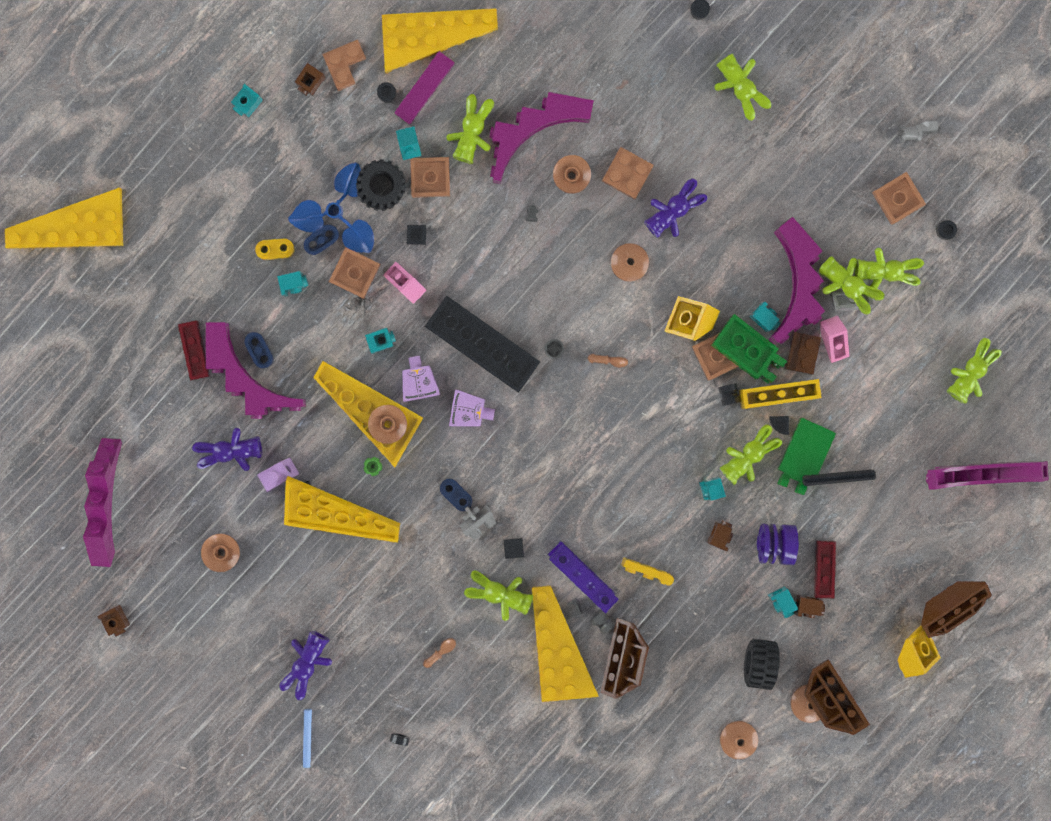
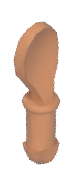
M594 354L588 356L590 363H604L606 365L611 363L614 367L618 368L628 365V359L622 357Z
M453 638L444 640L440 650H436L433 655L425 659L423 666L430 668L438 659L442 658L443 654L449 653L455 648L456 641Z

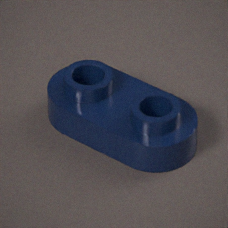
M332 224L323 225L304 239V250L310 255L319 254L338 240L339 232ZM327 230L332 231V235L330 237H327L325 235V232ZM311 241H315L317 243L316 246L313 248L309 246V243Z
M249 333L245 337L244 343L252 360L259 368H269L274 362V356L267 342L260 333ZM254 339H258L259 341L258 345L254 346L252 343ZM264 355L268 358L267 362L265 363L261 361V358Z
M448 478L441 483V494L457 510L466 511V507L471 508L473 503L471 495L456 480ZM447 485L453 487L451 492L446 491ZM461 498L466 499L467 503L465 505L459 503Z

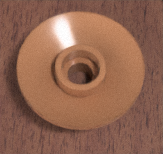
M568 155L561 158L555 164L553 180L561 191L569 194L579 193L588 186L591 180V169L582 157ZM570 172H573L575 174V178L570 179L568 177V174Z
M632 243L618 247L611 258V268L614 274L619 279L627 282L642 278L649 267V258L646 251L639 245ZM629 258L634 260L633 265L627 263Z
M393 405L380 406L369 417V432L374 439L381 443H394L400 440L406 432V417L399 408ZM387 420L391 421L392 426L390 428H387L385 426V422Z
M227 534L210 536L201 548L203 563L215 572H225L232 569L240 557L238 543ZM224 549L225 555H220L219 550Z
M803 685L791 697L792 712L803 722H817L820 718L813 708L808 707L809 701L804 695L807 685Z
M734 721L723 729L720 736V744L723 751L729 757L745 759L755 752L758 746V735L756 730L747 722ZM739 739L744 740L742 745L737 744Z

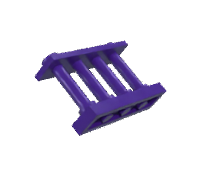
M561 540L547 554L550 557L549 560L605 614L619 600L615 596L616 593Z

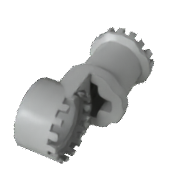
M927 121L910 127L900 125L898 131L900 132L898 134L900 135L899 140L900 142L905 140L921 141L924 134L938 133V122Z

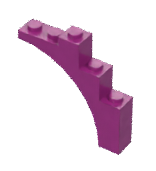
M548 92V96L543 97L541 108L545 109V111L522 107L521 112H517L515 123L519 124V126L496 121L495 127L491 126L489 138H493L492 144L499 145V147H495L493 157L497 159L496 166L491 167L490 177H493V183L501 184L504 171L511 157L532 135L561 123H589L594 100Z
M793 216L773 232L782 244L789 259L792 272V294L786 316L778 329L768 339L772 344L784 343L789 338L788 334L792 330L795 332L804 324L806 326L811 323L815 325L823 318L821 314L825 312L812 296L821 289L819 285L824 282L812 268V265L820 259L818 255L822 250Z
M206 322V369H212V373H224L225 369L226 392H231V396H243V392H245V415H251V419H262V415H268V407H270V411H282V407H289V411H301V407H306V399L289 398L276 394L263 387L249 375L234 351L229 323Z
M101 438L94 461H90L85 474L89 493L84 504L88 523L83 539L91 566L111 567L115 554L112 535V496L115 471L122 446L121 439Z
M1048 461L935 467V469L927 470L928 473L926 475V483L929 490L967 485L1044 482L1049 480Z

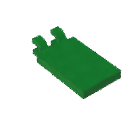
M735 314L730 317L711 344L712 347L752 378L757 380L760 377L766 384L772 383L777 377L767 370L770 364L779 369L780 367L783 368L787 362L776 354L779 350L778 347Z
M801 417L777 470L781 471L782 474L777 484L787 488L791 478L798 481L794 492L805 495L807 486L803 485L802 477L804 475L819 474L836 433Z

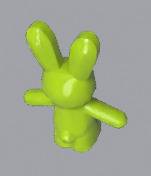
M732 53L716 65L728 81L717 83L714 88L716 91L734 87L735 96L742 103L745 117L752 121L755 118V111L750 99L753 98L764 109L771 108L772 104L765 95L756 89L754 82L747 78L756 61L750 59L742 70Z
M470 94L467 97V115L462 122L464 132L451 133L446 136L447 141L459 140L453 154L454 159L473 164L476 145L484 151L490 150V145L478 135L483 131L484 120L494 107L492 99L485 100L476 114V96Z
M878 247L875 249L877 262L857 259L854 276L862 280H873L870 287L877 289L883 279L889 282L902 281L912 286H918L921 283L918 276L904 272L905 270L921 268L924 265V261L921 258L908 259L902 262L890 260L885 263L883 251Z
M830 256L819 268V273L833 283L824 287L822 292L829 294L842 288L845 296L853 299L863 314H870V304L862 295L864 294L876 301L884 299V293L879 289L866 285L861 278L852 276L857 265L856 258H851L847 269H845L833 256Z
M981 339L975 355L966 363V370L952 368L951 373L959 376V378L955 380L954 384L946 392L963 404L968 402L967 398L973 391L976 397L982 396L983 393L977 379L985 376L988 366L1002 354L1001 350L993 349L985 356L991 344L990 339Z
M764 425L759 430L755 439L744 446L743 453L732 447L727 448V454L735 458L719 469L733 485L745 473L748 481L753 482L755 475L752 464L760 462L766 453L782 445V440L779 438H773L763 444L772 432L770 425Z
M474 570L471 572V579L485 589L466 588L464 595L467 598L485 599L492 604L501 603L503 621L509 619V607L524 615L528 613L533 595L515 591L522 583L521 577H516L505 588L499 582L490 581L479 571Z

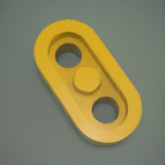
M288 239L262 240L255 247L256 255L263 260L290 258L295 251L294 244ZM282 245H287L286 251H281ZM264 246L268 247V251L266 253H262V248Z

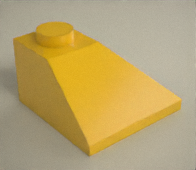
M678 296L664 332L696 341L713 329L720 311L706 303Z
M920 625L905 640L897 661L904 677L908 678L926 674L941 657L932 638H928Z

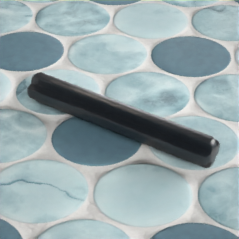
M869 469L804 475L802 483L804 486L875 480L876 472Z

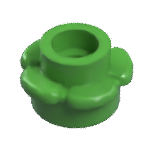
M376 457L366 459L364 462L365 473L371 474V476L378 475L379 471L382 470L380 460Z

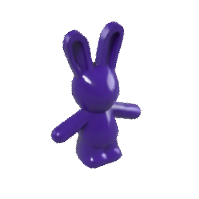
M689 179L679 194L670 198L668 205L657 199L651 200V205L660 210L644 221V224L653 236L659 238L661 233L670 226L672 236L678 237L679 229L676 218L683 217L689 209L707 201V195L699 193L687 200V197L695 190L697 180Z
M234 428L231 443L227 441H219L215 444L195 442L192 445L194 452L213 453L201 458L197 462V467L204 469L217 462L226 463L235 458L244 471H248L250 466L245 459L262 457L263 450L260 437L255 436L239 441L241 430Z
M311 631L304 648L297 639L292 640L291 644L300 655V658L293 663L291 672L280 682L279 688L281 691L290 689L296 679H298L295 697L298 701L305 698L308 679L314 673V664L325 666L332 664L330 658L319 657L324 647L330 641L328 637L317 631Z

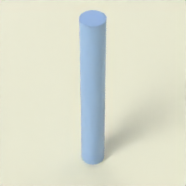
M304 709L303 768H310L312 709Z

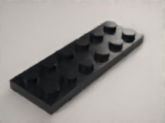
M447 295L424 326L518 393L540 363L538 359Z

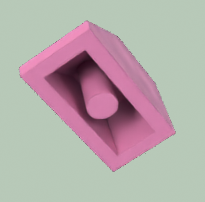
M397 262L383 274L413 304L426 291Z
M838 315L821 321V337L831 363L849 357L847 329Z

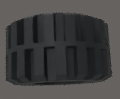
M384 159L379 161L373 160L370 164L367 163L359 172L356 183L357 195L361 198L360 201L365 203L369 209L371 207L375 211H386V209H391L397 205L403 197L406 188V180L403 178L404 174L402 171H399L397 165H392V162L389 160L388 162H384ZM376 175L387 177L392 184L391 192L385 196L373 193L369 186L372 177Z
M752 638L747 646L744 660L745 684L751 688L772 690L776 684L780 666L778 644L775 641Z

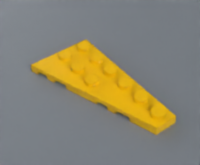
M497 8L383 14L382 30L385 74L399 67H405L409 63L435 55L439 51L443 52L450 47L463 44L465 41L498 30Z
M120 187L6 228L5 248L123 246L122 189Z
M322 361L313 378L395 468L422 422L423 417ZM393 405L399 408L406 417V432L400 440L394 443H381L374 439L369 432V417L380 406ZM389 420L385 422V426L387 428H390L392 426V423Z
M290 476L286 478L284 525L398 543L400 533L399 522Z
M551 585L532 587L542 702L599 697Z

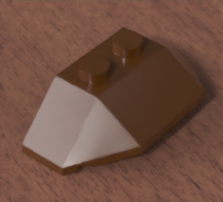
M957 581L927 601L921 621L925 635L928 638L945 635L974 616L983 607L986 600L992 596L985 581Z
M616 618L600 693L614 699L641 686L649 646L637 627L630 621Z
M829 659L811 670L804 695L826 728L855 735L870 725Z

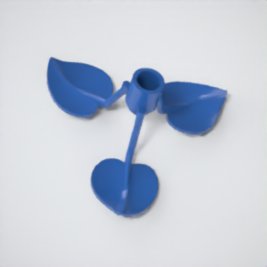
M357 162L351 163L338 172L334 180V188L336 191L344 194L336 203H329L324 213H321V206L317 202L306 200L301 202L288 217L289 222L296 228L311 233L324 225L322 217L326 215L333 219H340L349 227L342 234V241L345 247L355 252L370 253L374 246V234L371 226L363 220H356L351 225L342 216L343 207L340 205L347 194L351 197H358L356 183L361 171L360 165Z

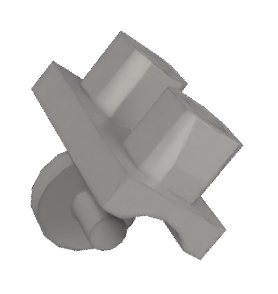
M487 504L481 509L478 506L473 510L466 507L465 510L468 514L463 517L465 522L460 527L466 536L469 535L476 540L482 534L478 528L484 523L487 528H491L496 524V521Z

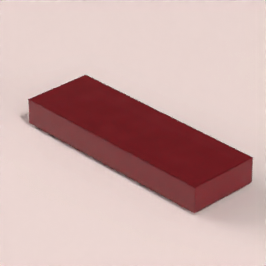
M198 320L178 324L190 381L210 377L209 369H206V355Z
M816 540L814 597L835 599L836 541Z

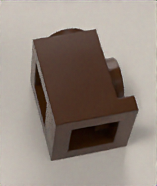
M307 63L295 80V84L298 86L297 90L305 96L308 94L313 96L326 77L322 72ZM309 80H312V81H313V83L311 84V86H308V85H307V82H308Z
M723 520L721 523L715 522L707 543L728 551L729 548L726 547V544H729L733 537L732 524Z
M797 595L795 604L798 610L794 611V613L799 617H802V613H804L803 616L808 618H815V615L823 616L825 613L824 601L819 598Z
M120 605L97 616L101 620L108 636L114 634L117 637L125 633V628L130 625ZM111 620L115 621V627L113 626Z

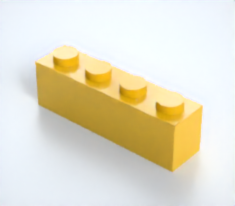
M819 379L739 390L741 409L822 398Z

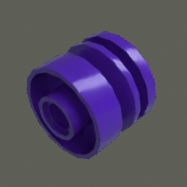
M761 523L757 536L759 563L766 564L769 561L770 564H774L778 556L781 565H794L799 549L796 525L781 524L778 532L776 524L768 526L767 523Z

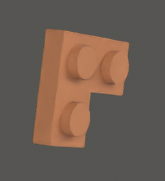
M358 39L323 54L338 91L356 84L348 66L366 59Z

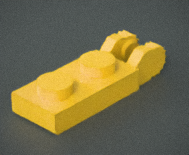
M625 557L622 560L621 565L629 573L635 574L637 571L643 573L642 577L650 580H654V577L658 578L659 582L663 585H671L674 582V577L665 571Z

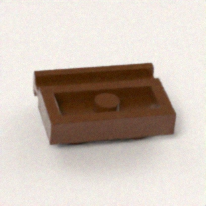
M793 332L785 369L814 375L822 337Z

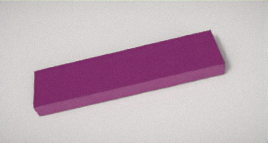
M439 51L394 114L408 125H411L452 69L455 62Z

